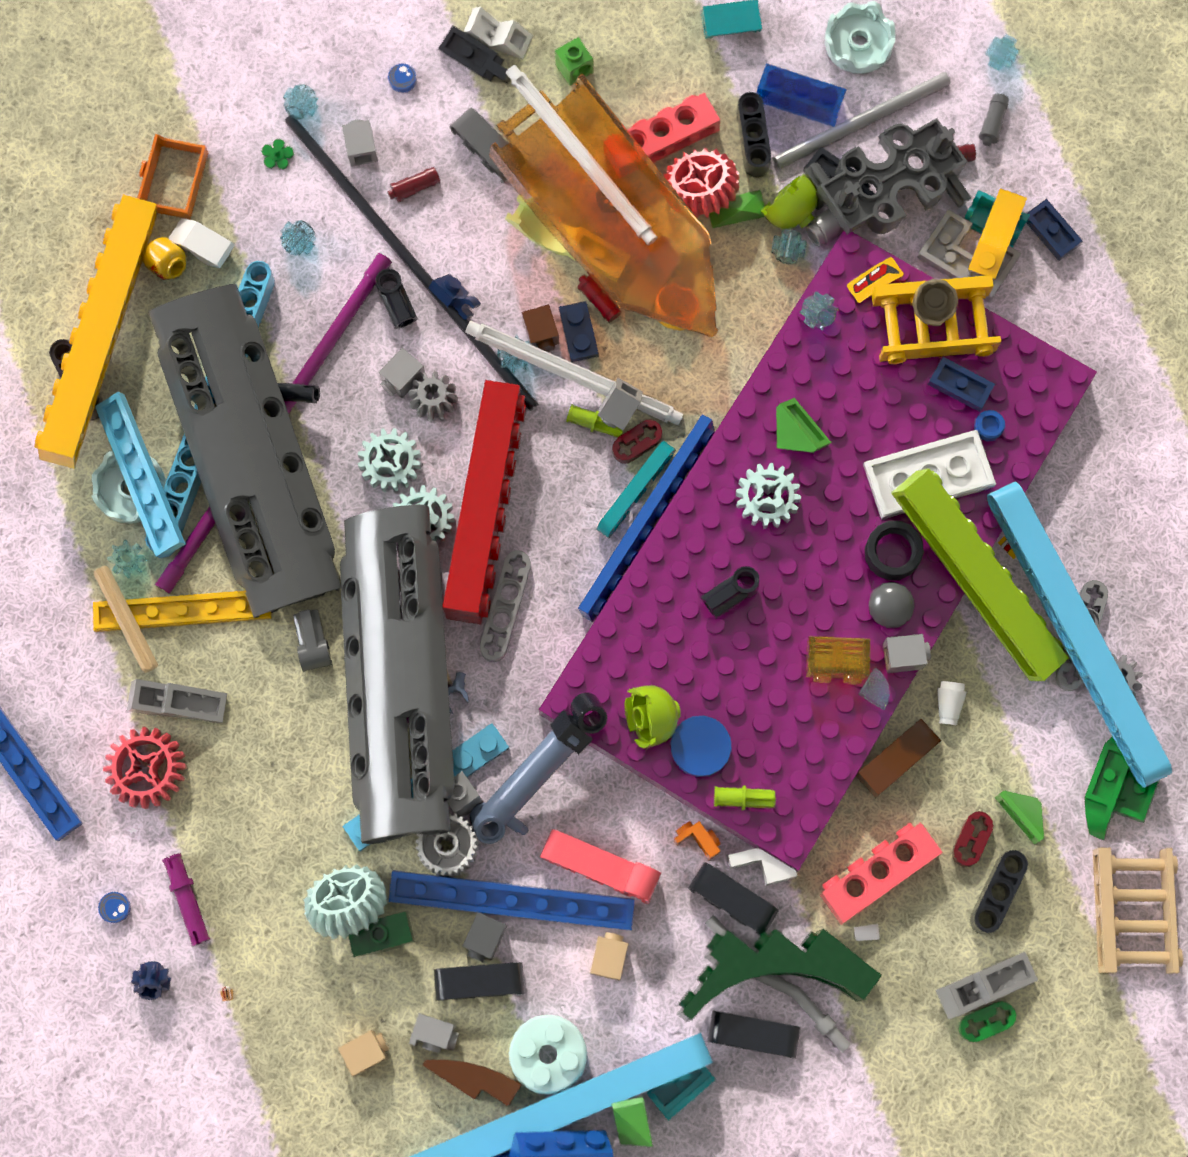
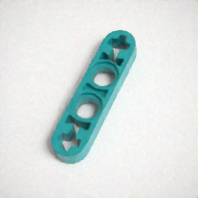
M665 441L658 445L601 519L596 530L607 538L613 535L630 511L628 509L634 502L637 503L646 492L647 488L645 487L650 480L654 481L673 457L676 451L675 448Z

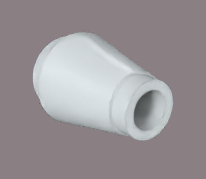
M941 681L940 688H937L939 723L957 725L967 694L964 691L965 684Z

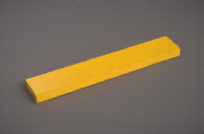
M246 591L126 599L140 629L272 619L271 611L259 615L258 618L253 617L245 594ZM93 602V631L121 630L108 602Z

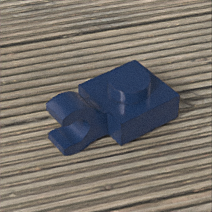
M451 274L434 279L428 287L447 307L454 306L463 319H469L474 316L469 310L468 305L472 309L481 305L475 296H468L469 292Z

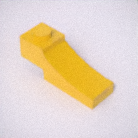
M1001 188L999 189L969 265V271L983 276L992 275V278L996 279L1027 197Z

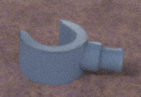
M456 672V678L453 680V685L448 688V694L458 692L469 703L468 694L464 690L466 674Z

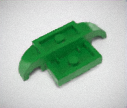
M1113 736L1103 746L1084 797L1089 834L1103 841L1106 838L1107 829L1114 813L1141 823L1145 822L1160 782L1159 780L1145 788L1142 787L1131 772Z

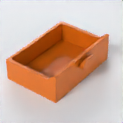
M155 134L148 162L143 160L139 176L143 177L138 199L145 201L148 199L162 147L198 153L200 158L186 209L157 204V213L191 220L209 154L208 150L204 145L168 139Z

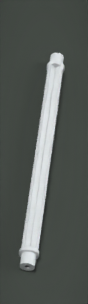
M516 65L511 66L506 71L507 76L512 80L511 84L532 105L546 125L579 162L580 166L613 206L622 214L623 218L636 232L638 238H642L647 245L655 242L658 237L651 230L652 226L632 206L617 185L530 82L527 75L521 72Z
M470 321L465 333L474 336L475 340L508 352L517 358L563 378L570 379L604 396H607L615 381L483 323L480 325ZM642 394L641 403L637 408L641 412L667 423L669 421L676 425H679L683 417V413L674 410V407Z

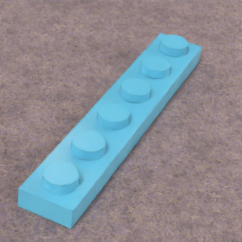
M117 392L96 405L95 408L154 554L162 559L186 543L125 394Z
M493 723L452 750L454 777L462 771L466 777H469L509 749V746ZM411 778V797L414 798L413 778ZM360 814L343 825V828L359 851L371 845L361 843Z

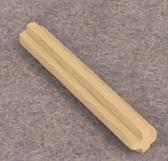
M102 566L96 569L94 576L142 671L147 673L158 667V663L110 568Z

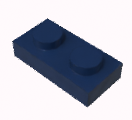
M1045 199L1027 212L1030 215L1026 222L1027 225L1058 261L1082 244L1083 240L1048 199Z
M583 301L558 307L571 363L599 357L587 302Z
M942 357L928 385L980 412L995 383Z

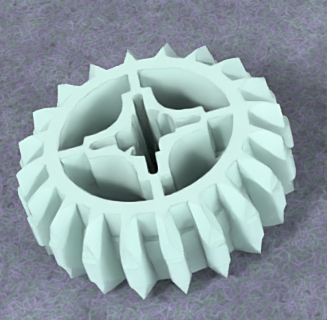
M356 864L349 868L345 865L342 870L338 871L334 868L333 873L329 875L323 874V879L321 881H314V888L307 890L308 896L303 899L305 903V916L312 929L320 933L322 937L330 936L334 940L339 935L344 939L352 933L357 936L358 931L361 929L369 930L368 925L370 923H377V916L384 914V906L387 905L386 888L384 883L381 882L379 875L375 871H371L368 866L360 868Z

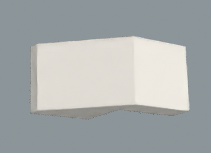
M482 7L473 8L464 30L466 34L490 49L520 59L524 58L533 36L515 20L499 22Z
M181 218L168 238L183 250L191 252L202 263L221 268L235 246L234 243L199 222Z
M760 848L730 854L727 857L730 869L759 862L766 886L797 877L795 869Z

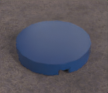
M693 716L682 721L676 728L670 743L671 756L676 765L686 774L695 777H709L720 771L728 762L732 750L731 737L725 726L718 720L708 716Z

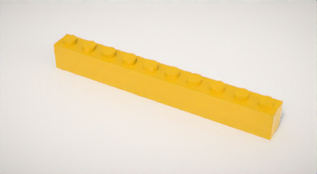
M123 194L120 205L115 204L113 207L111 220L114 222L112 228H107L105 231L103 244L106 246L104 252H99L95 262L97 273L95 278L90 277L86 290V294H89L87 303L82 302L79 308L78 319L81 320L79 327L72 329L69 344L72 347L69 354H64L61 363V370H64L62 377L54 382L52 396H55L53 404L47 405L44 412L43 422H46L44 431H38L35 439L34 448L38 449L39 460L75 469L140 271L145 247L149 243L157 217L156 203Z

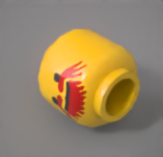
M160 237L147 244L143 254V262L146 268L163 280H169L179 277L185 270L186 254L172 240Z

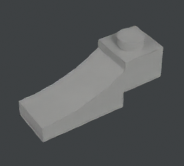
M135 679L131 682L126 711L153 716L223 723L227 693L173 683L162 684Z
M1023 952L937 989L936 993L948 1019H951L1038 981L1026 952Z

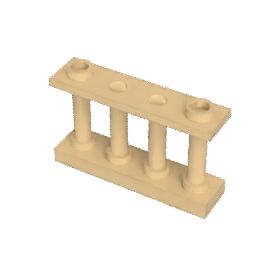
M1097 848L1093 850L1098 974L1117 973V967H1120L1121 964H1166V974L1180 973L1179 967L1183 965V952L1181 948H1178L1174 874H1177L1178 860L1176 856H1173V848L1160 850V859L1116 858L1115 855H1111V848ZM1116 871H1160L1161 889H1117L1116 886H1113L1112 874H1115ZM1118 901L1162 902L1163 920H1119L1118 917H1114V905ZM1119 932L1164 933L1165 951H1120L1119 948H1116L1115 936H1118Z

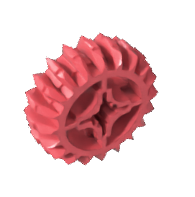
M694 148L693 153L690 155L684 152L682 159L674 158V165L667 166V173L663 175V192L670 207H673L676 213L682 212L685 218L692 214L697 220L700 215L704 214L708 219L709 213L712 212L719 215L720 208L728 209L729 201H735L736 193L739 192L740 178L738 171H736L735 163H733V160H729L726 153L720 155L717 149L710 153L707 148L702 152H698Z
M142 727L139 736L137 731L132 729L129 733L131 739L128 740L124 735L119 736V740L122 742L120 747L114 743L111 744V749L116 752L114 756L110 754L105 756L106 760L112 762V765L103 767L104 772L112 773V775L105 779V782L108 785L115 784L110 792L113 795L120 793L118 800L122 803L129 800V806L136 808L140 802L143 809H148L149 799H151L153 805L158 807L161 803L159 796L169 801L171 796L167 791L169 789L174 792L180 790L173 783L175 779L178 781L185 780L183 775L177 773V770H185L187 768L185 763L177 762L183 759L185 754L182 751L175 752L180 744L177 741L170 742L171 735L168 733L161 736V731L154 728L150 734L147 727ZM152 744L162 749L157 753L153 751L148 755H142L136 747ZM128 755L131 759V767L123 778L122 766ZM138 758L147 764H151V766L147 767L150 768L148 772L152 777L142 771L139 772V769L142 768L139 767L141 763ZM167 758V772L161 781L158 776V769L164 763L163 760ZM141 780H147L154 788L148 791H134L128 786Z

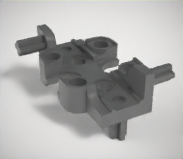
M937 118L915 131L908 125L895 124L884 130L878 137L880 139L878 144L888 154V159L885 162L873 163L866 157L859 146L854 147L842 156L835 171V176L831 179L827 177L818 162L812 163L804 170V173L817 191L816 209L819 210L827 205L838 220L840 227L848 235L864 225H867L876 234H886L897 228L901 220L906 217L905 211L897 201V193L902 189L914 190L925 211L939 202L945 190L956 206L962 207L972 197L958 179L967 160L953 141L955 130L953 128L948 130L946 126H942ZM893 140L900 141L903 146L895 144ZM910 157L920 158L923 162V167L919 169L911 167L908 159ZM846 167H853L857 172H850ZM866 183L872 184L876 188V194L872 196L866 195L862 191L861 186ZM925 185L933 187L935 192L927 190ZM878 212L885 213L889 218L884 219L880 217Z

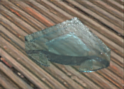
M874 668L858 695L885 710L890 695L889 685L884 675L877 668Z

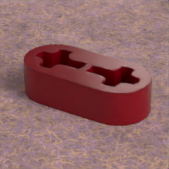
M645 420L619 436L612 446L614 458L623 464L630 463L657 446L662 438L660 424L654 420ZM644 428L656 430L654 433L655 439L651 440L649 437H646L642 441L639 440L644 435ZM633 442L636 443L630 449L631 455L627 456L625 453L620 455L618 453L620 451V444L623 443L625 446H629Z
M981 811L974 812L965 820L952 850V857L958 865L970 867L980 859L994 826L993 820L987 813ZM979 818H982L984 820L983 825L987 829L986 831L981 830L975 838L972 836L975 826L971 824V821H977ZM970 840L974 842L970 851L974 854V858L969 857L964 861L961 859L962 853L959 852V848H965Z

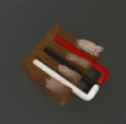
M229 986L223 987V991H220L222 1000H233V989H230Z

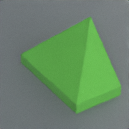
M761 190L736 195L735 201H729L728 209L720 208L719 215L715 212L709 213L712 229L765 217L761 213L762 208L765 206Z
M795 398L780 403L776 407L777 448L816 452L832 443Z
M1005 790L994 797L1034 845L1044 839L1042 805L1038 798Z
M643 1097L612 1103L620 1144L653 1147Z

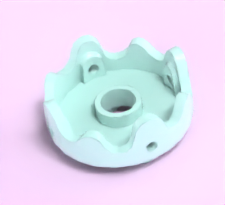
M870 1L863 5L848 3L836 15L831 14L825 33V47L830 59L838 67L851 73H868L879 69L891 56L895 44V25L893 21L888 20L884 16L882 7L878 2ZM858 35L863 36L867 43L856 45L852 38Z
M113 450L109 451L104 455L101 465L92 474V499L101 511L112 520L128 524L139 523L141 519L131 495L124 494L123 492L126 482ZM150 456L161 485L164 488L167 480L164 471L158 462Z
M540 1015L529 1019L514 1034L509 1050L510 1065L518 1081L527 1089L540 1094H557L573 1086L581 1077L587 1062L586 1043L581 1032L569 1020L555 1015ZM545 1045H551L557 1051V1058L551 1064H545L539 1058V1051Z

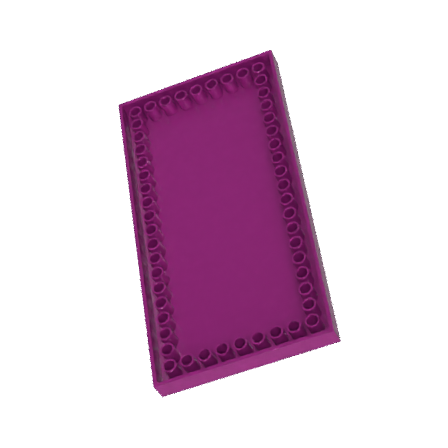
M844 230L538 709L540 716L553 722L563 710L572 715L570 706L577 695L582 693L596 695L605 709L608 719L607 724L601 731L591 734L593 740L589 743L590 747L752 847L760 848L795 869L796 873L801 868L919 671L887 673L883 649L885 639L923 634L924 643H929L931 651L965 594L920 532L919 534L923 540L924 554L921 563L910 576L901 580H886L878 577L870 570L865 560V546L871 532L878 525L887 521H902L910 524L917 531L918 529L906 513L881 520L863 467L864 462L974 431V423L980 413L986 410H994L1000 413L1005 420V429L1002 435L994 441L980 439L996 482L995 487L955 498L960 504V511L977 527V534L982 541L992 548L1002 529L990 509L987 495L1012 482H1017L1024 493L1026 492L1097 374V371L985 308L988 336H1001V343L993 354L983 357L976 356V353L906 359L905 362L899 364H889L888 361L880 362L879 355L882 347L889 346L885 310L881 306L873 307L872 295L858 303L847 288V284L889 257L894 259L904 273L903 276L889 284L928 281L934 278L856 233L851 232L847 235ZM968 298L958 299L956 318L959 340L977 338L972 301H969ZM910 303L899 304L896 307L901 345L918 343L914 308ZM945 322L941 326L928 325L930 342L947 341ZM942 357L995 383L980 412L928 385ZM795 398L832 443L816 452L777 448L776 407L780 403ZM773 463L774 470L776 471L781 466L785 467V476L791 473L794 474L791 483L800 485L799 490L794 494L801 495V500L799 503H793L798 507L796 514L788 512L791 517L788 523L781 518L778 528L773 525V522H769L767 529H763L762 521H758L753 526L751 525L752 516L742 517L745 508H737L736 506L737 501L742 498L735 496L736 489L742 488L738 484L740 478L747 479L746 471L748 469L756 473L757 464H761L763 469L766 470L769 464ZM765 478V480L775 481V479ZM750 487L748 491V497L750 502L756 495L752 491V487ZM786 490L781 495V498L783 499L785 505L788 502V494ZM764 492L762 499L767 497L773 499L774 493L771 492L767 495ZM761 511L762 513L772 514L769 511ZM888 534L882 537L876 547L879 560L884 565L892 568L905 565L912 555L909 541L898 534ZM743 566L754 568L759 575V589L757 593L715 619L705 606L701 596L734 575L738 568ZM748 576L741 577L737 582L743 589H749L754 585L753 579ZM896 582L904 585L914 598L913 615L910 621L901 627L886 628L879 625L869 612L870 594L882 583ZM654 685L667 691L680 707L681 715L678 718L677 727L682 721L693 716H708L718 720L725 726L731 737L732 750L725 766L709 777H695L686 774L676 765L671 756L670 743L672 737L656 746L648 748L638 746L634 740L639 739L636 731H629L625 716V698L631 697V693H628V690ZM743 785H746V789L774 790L776 794L774 808L745 807V810H742V807H714L715 786L721 788H742Z

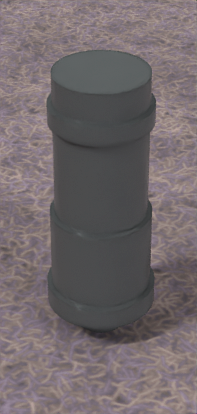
M997 93L990 100L988 113L978 136L985 146L998 143L1003 124L1002 121L1008 108L1009 98L1006 95Z

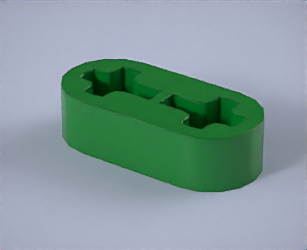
M1007 1002L993 1003L964 1016L959 1022V1034L968 1042L982 1041L1012 1027L1016 1021V1012L1012 1005ZM998 1007L1002 1011L1007 1010L1009 1012V1016L1005 1018L1006 1024L1004 1025L1001 1021L990 1023L988 1019L997 1014L996 1008ZM972 1019L973 1023H979L984 1020L986 1026L977 1030V1037L973 1033H966L965 1028L969 1026L968 1021Z

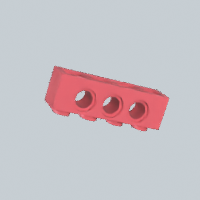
M705 92L698 96L691 95L673 108L666 107L648 120L641 119L628 130L612 133L604 141V150L621 179L718 132L720 118ZM683 119H688L692 123L689 125H683L679 121ZM658 131H663L667 133V135L664 137H658L655 135V133ZM633 143L641 144L643 147H641L640 149H633L630 147V145Z
M921 822L915 827L908 823L896 832L899 838L889 844L884 840L871 850L874 856L864 862L862 857L847 867L850 872L842 879L835 875L822 885L825 891L819 895L840 925L943 853ZM898 846H905L909 849L911 853L909 861L903 862L897 858L896 849ZM879 863L885 867L886 876L884 879H877L872 875L871 867L873 864ZM849 881H857L861 885L862 893L859 897H853L848 894L846 886Z

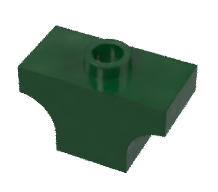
M407 911L378 918L377 923H370L368 925L369 930L361 929L358 931L357 936L354 933L348 935L353 958L371 954L375 955L415 942Z

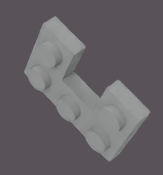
M948 209L918 253L917 258L951 279L983 276L968 270L973 255L959 247L973 223ZM1008 246L995 280L993 279V288L985 300L989 302L992 300L1019 259L1021 252Z

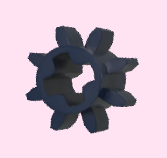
M156 961L140 964V970L133 971L131 984L134 985L133 992L138 993L145 1000L161 998L162 991H169L171 978L168 977L169 969L164 968L161 963Z

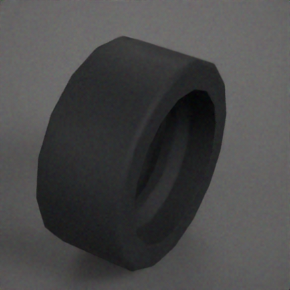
M887 521L878 525L871 532L865 546V560L870 570L878 577L886 580H901L910 576L921 563L924 554L923 540L919 532L910 524L902 521ZM888 534H898L906 538L912 550L910 560L901 567L892 568L884 565L879 560L876 550L878 541Z

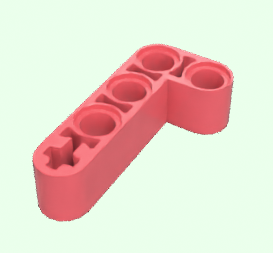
M551 829L540 855V858L573 873H580L589 880L601 885H608L614 888L613 890L629 897H636L645 904L650 903L661 876V872L638 862H630L554 829Z

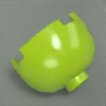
M802 174L801 177L798 176L777 193L779 195L774 199V203L771 205L769 201L762 208L761 213L771 224L780 229H792L797 225L802 229L815 218L811 213L817 207V191L807 176Z
M654 685L629 689L628 693H631V697L625 698V716L629 731H636L639 739L634 740L636 744L641 748H648L666 742L674 734L678 718L681 715L677 701H674L667 691Z

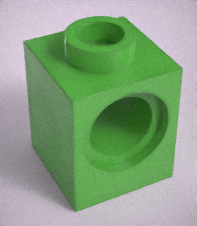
M579 37L555 50V65L569 86L594 73L593 57Z

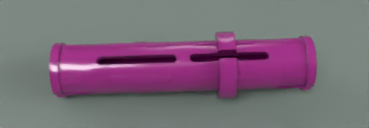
M181 853L162 859L171 882L169 889L170 892L175 894L191 940V946L211 940L192 889L193 879L188 877Z

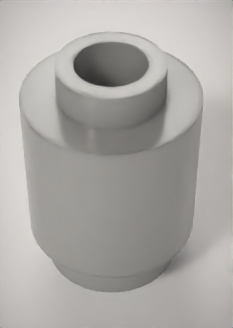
M829 208L814 218L806 228L809 238L816 246L827 245L841 235L844 230L840 227L838 220Z

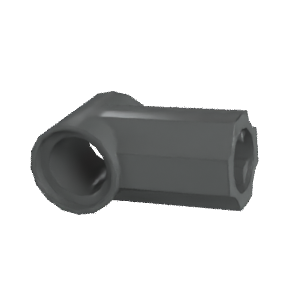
M308 609L294 614V623L299 642L297 652L302 671L333 665L329 657L328 649L330 648L327 639L325 640L319 610Z

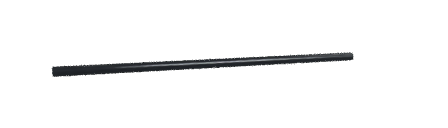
M293 114L289 115L285 119V123L506 383L520 385L521 395L525 396V405L529 411L533 407L538 406L539 403L488 344L475 340L474 336L465 333L469 321L463 319L454 306L447 307L428 288L433 278Z

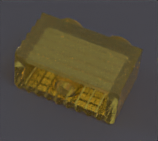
M808 637L806 677H813L814 682L828 683L831 682V678H844V683L860 684L862 680L867 679L870 675V639Z

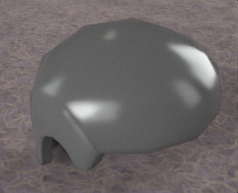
M896 582L882 583L871 592L869 612L877 624L886 628H898L910 621L913 615L914 598L904 585Z

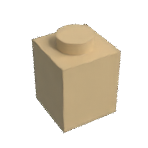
M609 932L605 933V937L598 936L590 974L620 981L628 943L623 942L624 936Z
M370 1030L338 1048L352 1076H357L386 1060L388 1056L385 1052L390 1049L383 1034L379 1033L376 1035L374 1030Z

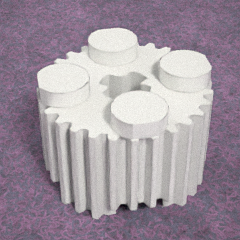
M449 813L451 829L449 833L437 835L416 834L419 837L416 840L418 844L416 850L418 851L417 855L420 861L433 874L436 873L438 876L442 874L444 877L447 875L450 877L459 876L462 872L465 873V868L470 869V863L475 862L473 858L478 856L475 851H479V842L473 827L462 816L459 818L457 814L452 816L451 813ZM452 838L454 848L451 851L442 852L443 847L440 843L444 839L448 842V839Z

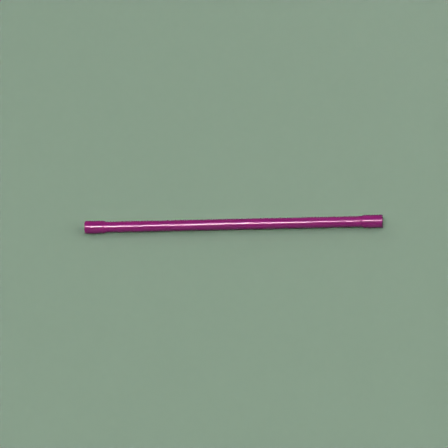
M381 253L375 256L365 271L364 277L292 382L293 384L309 385L376 285L377 274L381 270L389 268L392 264L388 257ZM284 401L288 415L297 402ZM210 506L186 540V544L181 547L173 561L168 564L155 583L158 588L165 590L168 594L172 592L184 574L185 568L215 525Z

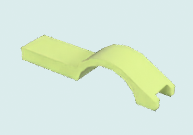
M521 194L518 195L516 201L520 204L513 215L507 214L505 217L507 222L536 244L556 254L568 256L617 284L630 262L631 256L581 228L572 229L560 225L543 214L533 201Z

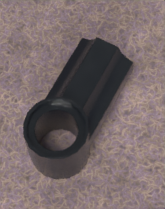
M390 268L381 270L376 276V286L394 328H403L417 321V315L405 291L399 273ZM386 281H394L395 283H397V285L390 290L384 289L382 287V285Z
M749 566L738 568L734 575L701 596L705 606L715 619L757 593L759 589L758 572ZM743 576H748L753 579L754 585L749 589H743L738 585V580Z

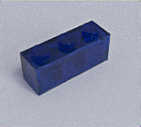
M766 63L757 87V94L762 97L765 105L834 127L843 106L847 89Z

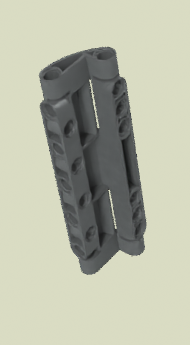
M229 284L203 290L151 309L148 314L156 337L159 338L158 358L233 576L237 584L246 590L245 594L253 617L258 618L261 614L270 611L273 613L283 607L323 596L326 592L340 590L341 583L332 560L335 556V548L259 328L254 317L250 314L247 315L237 285ZM189 333H191L192 336H193V339H194V342H195V345H196V348H197L199 357H200V359H201V362H202V365H203V368H204V371H205V374H206L208 383H209V385H210V388H211V391H212V394H213V397H214V400H215V403H216V407L214 406V403H213L211 394H210V392H209V389H208V386H207V383H206V380H205V377H204L202 368H201V366H200V363H199V360H198V357H197V354H196V351H195V348H194V345H193V343H192V340H191V337H190V334H189ZM172 346L178 350L179 354L173 351ZM245 354L251 358V361L246 358ZM181 373L188 378L189 382L182 378ZM191 401L197 405L198 410L192 406ZM264 408L269 411L270 416L265 413ZM283 463L288 466L290 472L284 468ZM247 499H249V501H250L252 510H253V512H254V515H255V518H256V521H257V524H258L260 533H261V535H262V538H263V541H264V544H265V547H266V550H267V553H268V556H269V559H270V561H271V564H272V567H273V570H274V573H275V574H273L272 571H271V568H270V565H269V562H268V559H267V556H266L264 547H263V545H262V542H261V539H260V536H259V533H258V530H257L255 521H254V519H253V516H252V513H251V510H250V507H249V504H248ZM229 511L236 516V521L230 517ZM302 518L308 522L309 528L304 525ZM239 539L245 543L246 549L241 547ZM249 567L254 570L255 577L250 574Z
M421 504L377 509L344 520L346 555L340 561L353 804L360 811L361 843L363 844L385 843L413 834L437 835L449 833L451 831L449 803L444 801H448L452 797L455 785L438 544L436 541L431 540V536H429L431 535L430 510L428 506ZM396 543H398L403 620H401ZM407 717H409L414 798L411 797Z

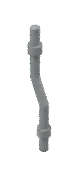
M715 915L705 922L714 934L718 933L721 935L727 931ZM776 975L755 978L791 996L816 1023L814 1027L822 1036L826 1034L841 1052H844L851 1045L835 1027L836 1022L828 1014L824 1015L800 987Z

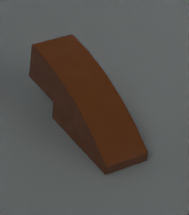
M921 718L856 774V777L877 798L939 744L941 740Z
M444 1059L425 1060L423 1063L424 1067L474 1100L484 1090L506 1106H509L522 1086L521 1083L503 1073L469 1062Z

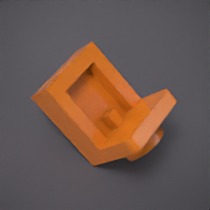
M689 821L675 831L678 834L674 838V843L677 846L692 836L709 861L720 853L718 848L721 845L720 840L711 829L706 831L700 821L694 825Z

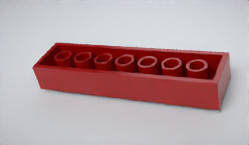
M485 380L442 607L448 620L482 625L483 617L488 618L491 600H489V594L487 593L488 589H494L496 572H494L495 565H493V560L499 561L501 552L498 532L504 533L506 515L503 505H509L511 497L510 480L508 477H514L516 460L515 451L513 450L520 447L522 433L520 432L519 421L524 422L526 415L525 396L521 395L520 385Z

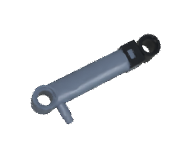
M592 693L577 695L571 702L570 710L572 715L563 710L550 724L552 731L487 802L480 803L472 809L470 821L477 838L482 843L493 844L498 842L505 834V826H508L515 832H519L521 835L527 834L528 827L517 819L515 815L573 752L580 754L593 740L591 734L601 731L607 724V713L596 695Z

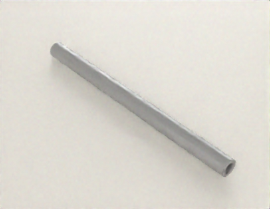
M943 72L773 156V161L775 164H778L777 168L781 169L819 150L820 147H825L950 85V78L946 72Z

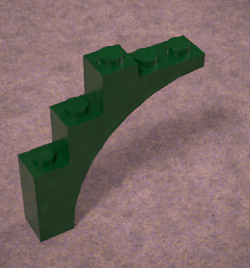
M824 928L816 931V933L813 931L808 933L800 944L804 948L803 950L777 929L768 934L764 931L753 945L756 951L752 950L727 930L721 935L715 933L707 943L706 948L709 951L705 958L713 964V967L707 965L699 974L697 980L700 984L694 992L689 989L681 998L678 1005L682 1008L677 1015L686 1022L692 1021L709 1001L729 987L745 980L767 975H793L813 979L836 988L854 1001L859 1002L866 999L882 975Z

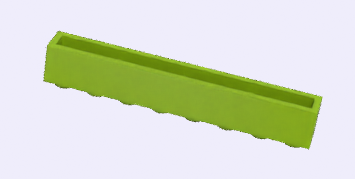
M930 468L914 472L893 490L891 494L1028 680L1045 681L1069 659L1063 651V644L1051 635L1046 628L1047 623L1044 618L1035 613L1029 605L1030 601L1027 595L1015 586L1011 573L994 557L995 552L991 546L982 541L977 534L978 530L975 524L963 515L958 501L952 495H949L942 486L943 483L939 475L931 471Z

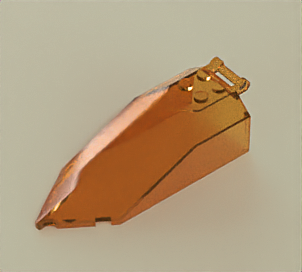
M583 74L577 77L571 92L556 106L542 90L539 92L626 196L632 206L652 226L651 230L658 238L651 245H647L642 238H638L636 232L623 218L622 214L613 206L542 118L520 135H516L513 130L536 113L532 105L528 103L507 121L502 120L496 125L509 143L500 148L494 142L490 146L489 157L541 223L618 308L630 310L708 337H714L718 333L715 311L717 309L713 264L710 262L709 246H711L710 234Z

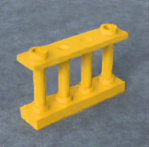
M992 275L941 279L947 281L956 290L958 299L968 298L969 301H972L977 338L959 340L955 312L952 318L945 321L947 341L930 342L928 324L923 323L915 315L918 343L901 345L896 307L899 304L909 303L913 306L912 301L916 289L926 281L875 285L872 293L873 307L881 306L885 310L889 346L882 347L879 355L880 362L888 361L889 364H899L905 362L906 359L976 353V356L983 357L996 352L1001 343V336H988L983 300L989 296L993 288Z

